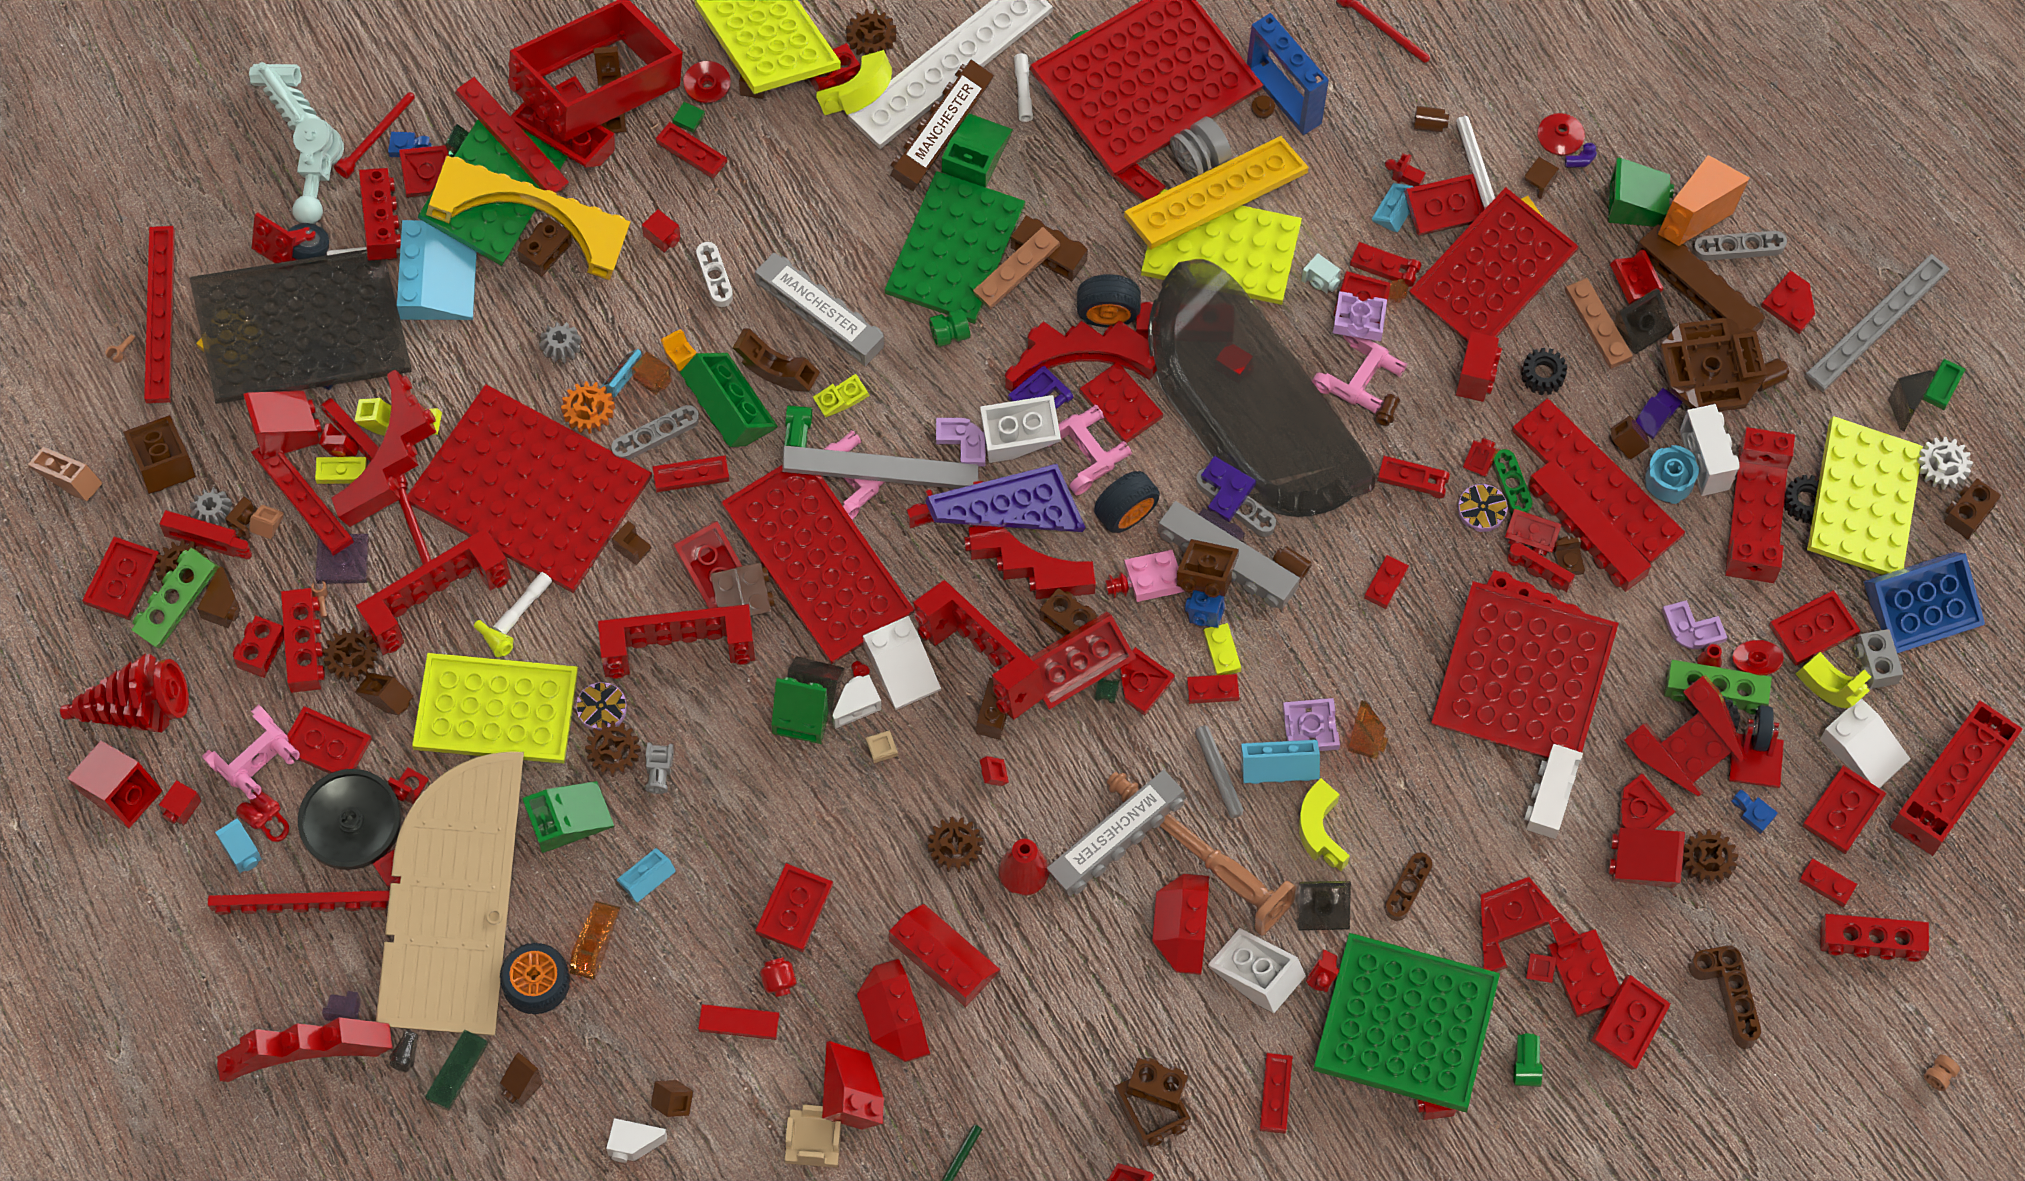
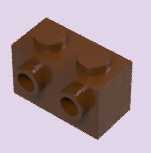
M547 217L543 223L537 224L533 234L528 239H524L519 244L517 250L519 262L542 277L573 244L571 232L550 217Z

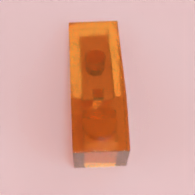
M1361 700L1348 751L1377 760L1379 751L1385 752L1389 738L1384 737L1386 727L1367 701Z
M595 901L572 949L570 974L595 980L604 960L620 907Z

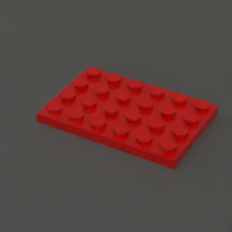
M1505 187L1409 290V294L1467 342L1470 332L1498 337L1576 253L1579 246Z

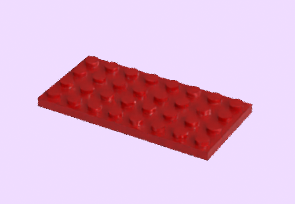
M781 465L721 502V506L763 567L767 568L769 576L830 664L835 663L862 646L863 635L914 613L915 609L821 475L782 472Z

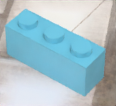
M1302 740L1241 744L1243 783L1258 784L1261 782L1320 779L1318 741Z

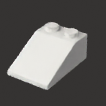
M1053 395L980 407L989 463L1015 459L1061 441Z
M909 616L863 635V647L895 710L941 690L921 639Z
M1862 698L1832 722L1820 738V741L1853 772L1878 788H1881L1910 761V757L1879 714Z
M1241 928L1237 930L1208 964L1211 970L1252 1002L1272 1013L1276 1012L1306 977L1298 957Z

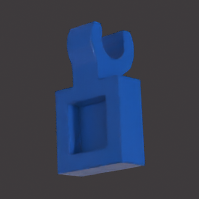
M391 132L388 149L389 156L399 157V150L431 147L432 143H429L430 137L419 136L416 138L414 132Z
M1741 789L1731 801L1736 807L1745 812L1741 819L1760 834L1778 814L1759 797L1753 802L1749 795Z

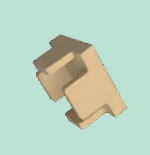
M803 1105L802 1110H790L785 1141V1163L838 1168L842 1131L841 1121L833 1122L823 1119V1106Z

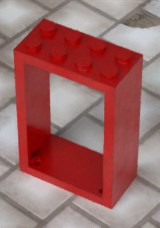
M616 0L511 49L508 62V85L513 92H516L523 99L527 106H530L537 113L541 120H544L551 127L556 135H559L566 142L679 87L683 52L630 0ZM619 40H622L647 64L571 102H567L543 78V76L594 53V48L607 47Z

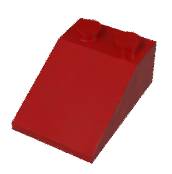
M712 521L671 544L679 562L708 609L717 607L710 574L742 566L718 521Z
M832 1041L826 1042L822 1118L833 1122L841 1121V1124L861 1130L883 1124L884 1097L870 1054Z

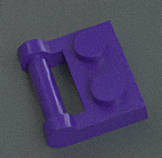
M1042 366L1008 395V400L1012 402L1044 397L1056 391L1059 394L1054 398L1055 409H1057L1063 403L1070 402L1074 396L1045 366Z

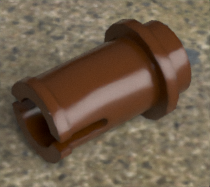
M1394 394L1385 395L1380 410L1375 414L1377 423L1382 426H1389L1390 423H1393V415L1400 403L1399 397Z

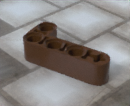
M1722 946L1698 951L1690 963V974L1698 980L1718 979L1734 1042L1742 1049L1752 1048L1761 1035V1026L1740 951L1734 946ZM1722 957L1731 958L1734 964H1726L1723 962ZM1703 961L1709 968L1702 969L1698 966L1697 962ZM1729 981L1737 982L1740 989L1732 988L1729 985ZM1735 1006H1743L1747 1013H1739Z

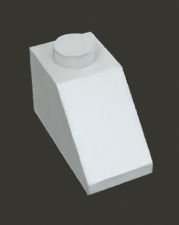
M869 675L854 677L845 685L832 715L835 729L881 710V699Z
M614 1118L606 1148L608 1156H612L611 1159L626 1163L627 1160L635 1161L665 1143L667 1132L663 1128Z

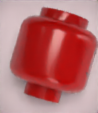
M784 957L765 962V967L760 970L765 992L775 993V997L791 994L790 988L797 984L792 963L785 961Z

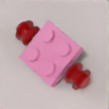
M1173 550L1126 559L1124 564L1128 577L1126 578L1122 572H1119L1118 578L1113 579L1109 574L1108 580H1105L1107 595L1112 594L1113 599L1120 592L1127 596L1131 587L1137 602L1185 592L1181 587L1177 586L1179 566Z

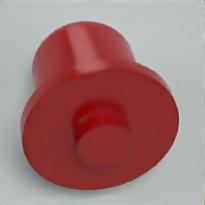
M855 661L851 665L854 677H864L870 673L869 667L861 661Z

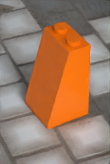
M1708 155L1672 201L1658 235L1680 246L1732 215L1750 178Z

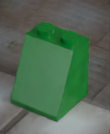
M1617 158L1610 179L1608 223L1655 227L1659 224L1662 226L1671 206L1669 205L1670 198H1673L1674 184H1670V174L1623 158Z

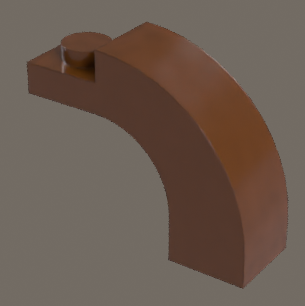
M618 46L594 48L598 88L621 78ZM625 113L603 123L602 126L613 133L627 132Z
M743 328L733 346V349L743 358L741 363L766 381L785 389L809 392L820 373L805 357H789L773 350L750 328Z

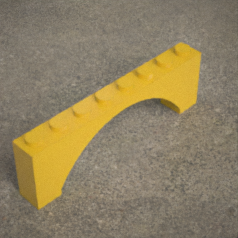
M446 157L428 205L427 216L449 223L455 215L472 207L487 203L513 202L534 207L555 218L571 232L586 258L589 267L587 273L607 280L611 279L631 221L625 220L620 215L605 213L598 207L580 204L576 199H566L558 196L551 190H541L534 187L531 183L513 180L506 174L488 171L484 166H474L466 163L459 157Z

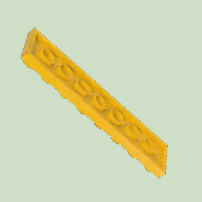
M1279 136L1126 210L1124 218L1147 246L1153 249L1307 174L1309 167L1286 140Z

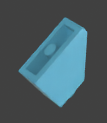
M238 818L215 832L223 850L239 873L253 869L262 860L257 848Z

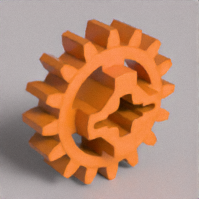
M585 381L584 387L575 384V391L567 390L569 397L562 398L564 405L561 406V410L564 414V421L569 422L571 429L578 426L579 433L587 429L588 433L591 434L592 428L601 431L600 425L608 426V418H614L613 410L615 409V404L612 401V394L607 393L605 386L598 389V382H595L593 386H589L588 381Z

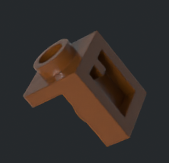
M243 496L225 518L228 528L235 530L238 538L242 537L247 541L251 536L244 524L247 525L250 522V518L255 512L252 501Z
M1563 537L1556 541L1553 550L1556 564L1575 575H1581L1585 572L1580 551V537Z

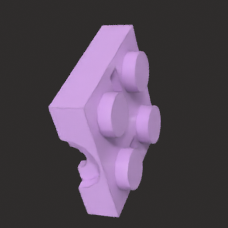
M1339 291L1333 333L1381 341L1387 299L1374 297L1373 299L1360 301L1352 293Z
M1334 698L1283 703L1287 741H1302L1315 738L1318 741L1319 751L1339 750L1340 741L1335 723ZM1311 708L1312 712L1306 713L1305 709Z

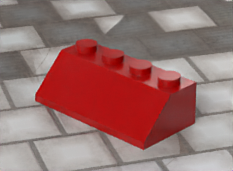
M524 102L510 116L518 126L584 167L601 166L615 151V134L601 125L565 142Z
M925 904L907 912L889 930V942L965 1008L1000 972V969Z

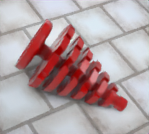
M145 653L133 663L129 662L121 670H116L109 677L101 680L99 685L86 689L84 694H79L73 699L72 704L62 705L59 711L61 718L64 720L75 717L80 722L89 723L92 720L91 723L107 724L114 727L119 725L127 729L133 727L137 730L162 733L169 726L170 720L185 716L189 705V693L184 674L174 660L164 659L156 662L154 656L151 654L146 655Z

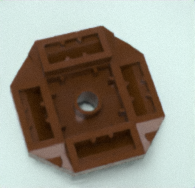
M1728 318L1678 324L1660 346L1670 392L1691 409L1716 404L1718 412L1746 408L1767 377L1757 331L1750 328L1746 329ZM1706 366H1712L1716 370H1710Z

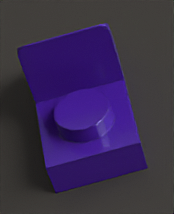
M1662 388L1655 397L1652 396L1636 422L1651 439H1654L1681 407L1682 401Z

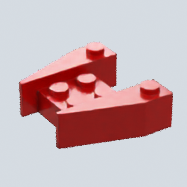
M1706 675L1699 678L1683 691L1698 709L1699 713L1662 742L1647 723L1642 724L1624 739L1641 761L1698 797L1704 792L1697 785L1696 781L1733 752L1740 762L1747 759L1724 698Z

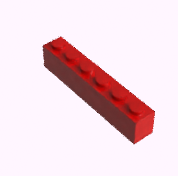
M1554 459L1531 475L1528 486L1532 495L1541 499L1547 511L1561 521L1562 527L1567 533H1572L1575 538L1580 537V547L1594 557L1596 565L1600 569H1605L1617 587H1621L1627 592L1648 576L1651 564Z

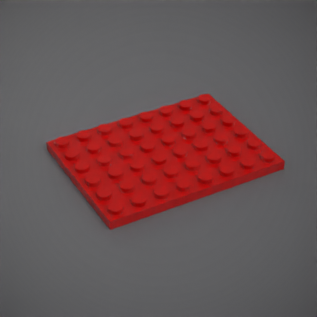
M1141 0L1032 63L1029 68L1112 177L1117 176L1169 145L1172 136L1180 134V131L1184 129L1190 130L1191 125L1206 116L1213 119L1260 91L1263 87L1261 81L1197 0Z
M485 384L410 490L407 497L411 506L468 537L486 528L505 557L538 575L541 572L547 574L553 583L574 593L651 480L652 472L625 458L615 456L609 449Z

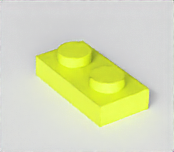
M317 457L316 483L351 484L366 469L367 459L366 457Z
M1228 623L1219 625V628H1205L1203 633L1216 675L1241 672L1240 661Z

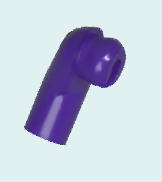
M1586 143L1583 146L1584 150L1578 156H1565V167H1587L1597 155L1596 146L1593 143Z

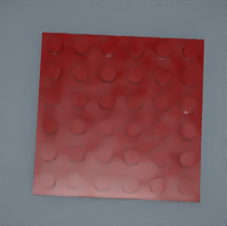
M1473 581L1431 725L1546 759L1549 758L1553 744L1582 753L1619 623Z

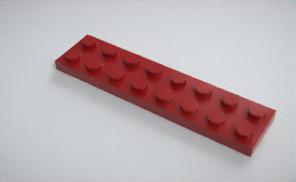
M1548 398L1512 427V432L1545 464L1554 459L1650 564L1684 537L1685 531Z

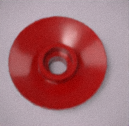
M701 61L692 65L686 71L683 85L686 93L693 100L701 103H712L722 99L728 93L731 79L729 72L721 64L714 61Z
M1556 113L1547 116L1541 121L1537 137L1541 146L1549 153L1566 156L1575 153L1581 148L1585 132L1582 124L1573 116Z
M1764 640L1744 642L1733 652V663L1736 668L1742 672L1755 675L1772 674L1780 669L1784 661L1782 650L1777 645Z

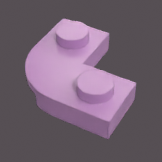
M936 418V444H961V463L985 466L984 432L971 423L970 419Z
M1687 600L1664 606L1662 609L1672 637L1677 643L1686 648L1701 649L1711 644L1724 643L1727 640L1719 616L1695 622Z

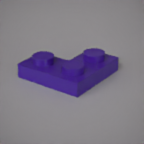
M1216 456L1213 457L1201 474L1202 480L1219 489V492L1208 506V510L1227 522L1231 521L1256 485L1255 479Z

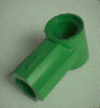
M787 405L785 420L787 428L784 446L806 448L808 429L811 428L812 407Z
M1531 1033L1517 1035L1516 1062L1513 1074L1514 1086L1541 1087L1543 1068L1542 1063H1540V1036Z

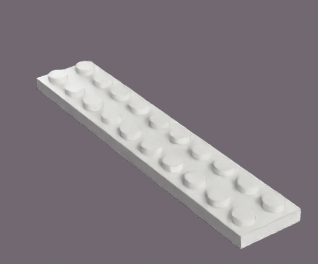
M991 0L894 77L883 94L874 102L857 112L848 114V120L873 144L881 149L928 112L936 100L941 101L944 98L943 90L949 82L954 84L958 78L955 76V73L962 64L967 65L972 59L984 67L1052 13L1053 6L1046 0Z

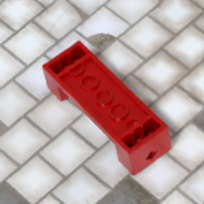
M1746 427L1738 451L1740 467L1737 470L1725 576L1773 584L1782 568L1784 545H1780L1787 469L1793 458L1795 434Z
M486 528L356 605L362 626L368 635L373 637L374 644L377 645L383 656L397 651L404 644L399 624L394 617H400L411 606L425 602L436 591L445 590L456 579L468 576L471 570H476L490 591L507 584L508 580L511 579L507 559Z
M941 581L913 602L915 608L914 617L919 626L917 631L922 639L925 641L929 640L934 646H937L958 631L963 638L967 637L972 642L974 648L979 653L983 652L994 667L1000 668V670L992 675L994 684L993 691L997 698L996 706L1001 713H1007L1015 720L1045 698L1040 667L947 581Z
M749 604L598 621L600 651L605 677L619 679L625 675H630L628 647L644 648L650 644L665 646L677 641L692 643L697 639L704 638L718 640L722 636H727L730 663L745 665L750 661H755Z
M1979 700L1902 807L1890 828L1934 856L1996 766L2012 747L2023 728Z

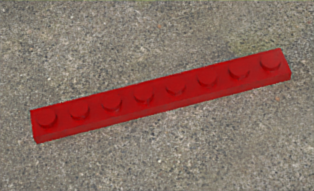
M174 226L149 227L144 392L146 404L171 402Z
M390 891L209 895L208 907L215 911V914L219 915L231 914L233 910H241L243 914H255L257 910H267L268 913H282L283 909H293V912L303 913L308 912L309 908H319V911L332 912L335 908L345 907L346 911H359L361 907H371L372 910H386V906L389 904Z

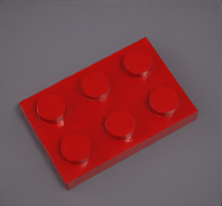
M1474 174L1406 188L1404 191L1418 236L1472 224L1484 211Z
M1118 362L1079 389V393L1091 407L1097 405L1101 409L1104 416L1103 420L1122 442L1128 443L1163 418V412Z
M114 536L83 597V604L130 620L153 574L154 564L158 563L157 555H161L160 552Z
M1834 590L1771 621L1769 627L1795 666L1813 658L1819 652L1823 653L1859 635L1861 631Z
M303 706L287 734L288 742L300 753L299 761L329 774L344 769H356L372 741L371 735L306 706Z
M1843 765L1802 827L1846 854L1887 793Z
M786 863L755 933L803 953L832 890L833 881Z
M1596 929L1579 934L1580 941L1558 948L1556 942L1547 946L1549 955L1557 957L1555 970L1576 1018L1609 1007L1620 987Z
M1625 976L1591 1041L1631 1070L1637 1069L1671 1003L1633 976Z

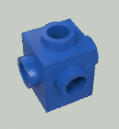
M1194 590L1192 597L1187 598L1185 612L1189 614V622L1198 626L1219 628L1225 610L1224 596L1218 595L1213 598L1207 596L1205 592Z

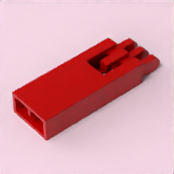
M164 511L159 523L164 537L180 542L184 540L187 544L193 541L198 547L201 546L204 549L232 557L236 556L246 560L252 557L248 542L239 539L235 530L171 511Z

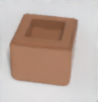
M261 505L250 518V532L271 539L284 513Z

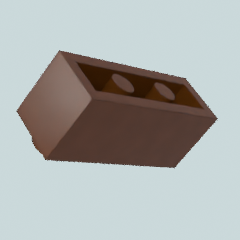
M1026 215L1011 236V249L1017 251L1037 231L1044 227L1060 242V247L1040 265L1073 282L1087 261L1088 249L1081 242L1065 237L1061 231L1052 230L1039 219H1032Z

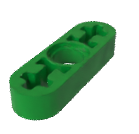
M1499 450L1495 455L1492 465L1503 495L1507 500L1508 508L1512 514L1514 509L1529 513L1532 507V498L1517 459L1510 450ZM1501 458H1504L1505 461H1509L1507 466L1508 472L1506 473V467L1504 463H1500ZM1509 478H1514L1519 482V486L1517 488H1510L1506 485L1505 481ZM1517 494H1519L1520 502L1522 504L1526 503L1524 508L1522 509L1520 505L1515 506L1517 503Z

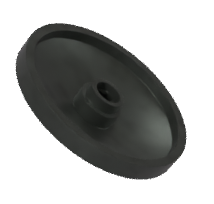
M344 769L321 778L306 793L298 812L299 834L309 853L322 864L341 870L363 868L384 856L394 845L400 832L402 821L399 801L388 783L376 774L360 769Z

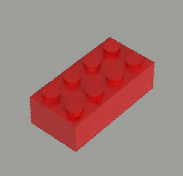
M1107 611L1029 657L1040 667L1045 698L1042 701L1049 710L1136 659L1114 618Z

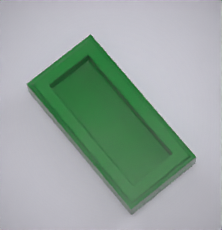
M1943 359L1922 400L1945 410L1966 369L1947 359Z

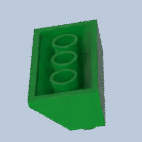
M696 353L681 370L680 374L684 378L685 384L692 390L698 399V403L705 409L712 424L717 427L723 436V440L730 447L747 446L776 430L778 427L728 353Z

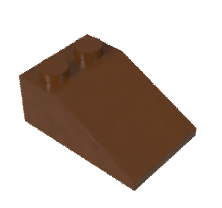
M170 415L123 432L148 494L162 491L167 487L184 483L196 477L188 452Z

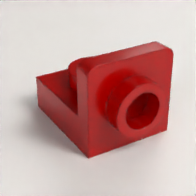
M1482 438L1481 441L1473 440L1463 468L1487 477L1495 455L1500 449L1496 448V443L1485 438Z
M931 489L926 490V498L933 495ZM918 503L907 509V522L910 528L934 522L927 504Z

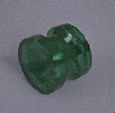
M1106 677L1100 679L1096 689L1095 700L1105 699L1109 703L1115 704L1120 680L1114 679L1111 681L1107 680Z

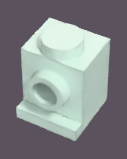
M1317 253L1303 269L1301 281L1304 283L1310 281L1315 289L1322 290L1327 294L1329 291L1333 292L1340 284L1339 276L1341 269Z

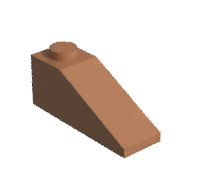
M42 447L27 464L32 470L55 485L84 501H88L102 484L86 464L45 447Z

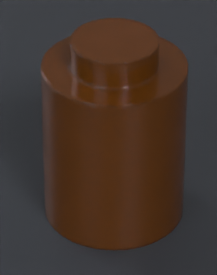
M1424 106L1416 107L1415 130L1442 133L1443 128H1448L1449 114H1445V109Z
M1776 358L1765 363L1767 377L1758 391L1762 392L1788 379L1789 368L1785 361Z
M1288 546L1284 549L1279 548L1272 559L1278 565L1300 578L1299 583L1305 578L1312 566L1310 560Z

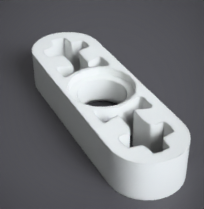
M711 242L701 243L696 250L697 260L711 300L718 307H726L733 300V292L718 248ZM705 251L711 254L712 262L709 264L706 255H704ZM712 270H718L721 272V276L717 279H711L708 277V273ZM720 285L723 293L725 294V298H721L720 295H718L717 287Z

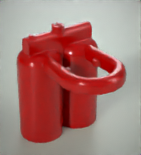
M262 790L259 795L255 791L253 792L256 798L250 799V803L242 802L238 805L236 809L237 816L253 829H261L270 841L280 842L287 837L289 824L279 813L281 810L279 803ZM272 817H276L278 819L277 822H281L283 825V832L279 836H272L270 829L265 827L266 822L271 821Z

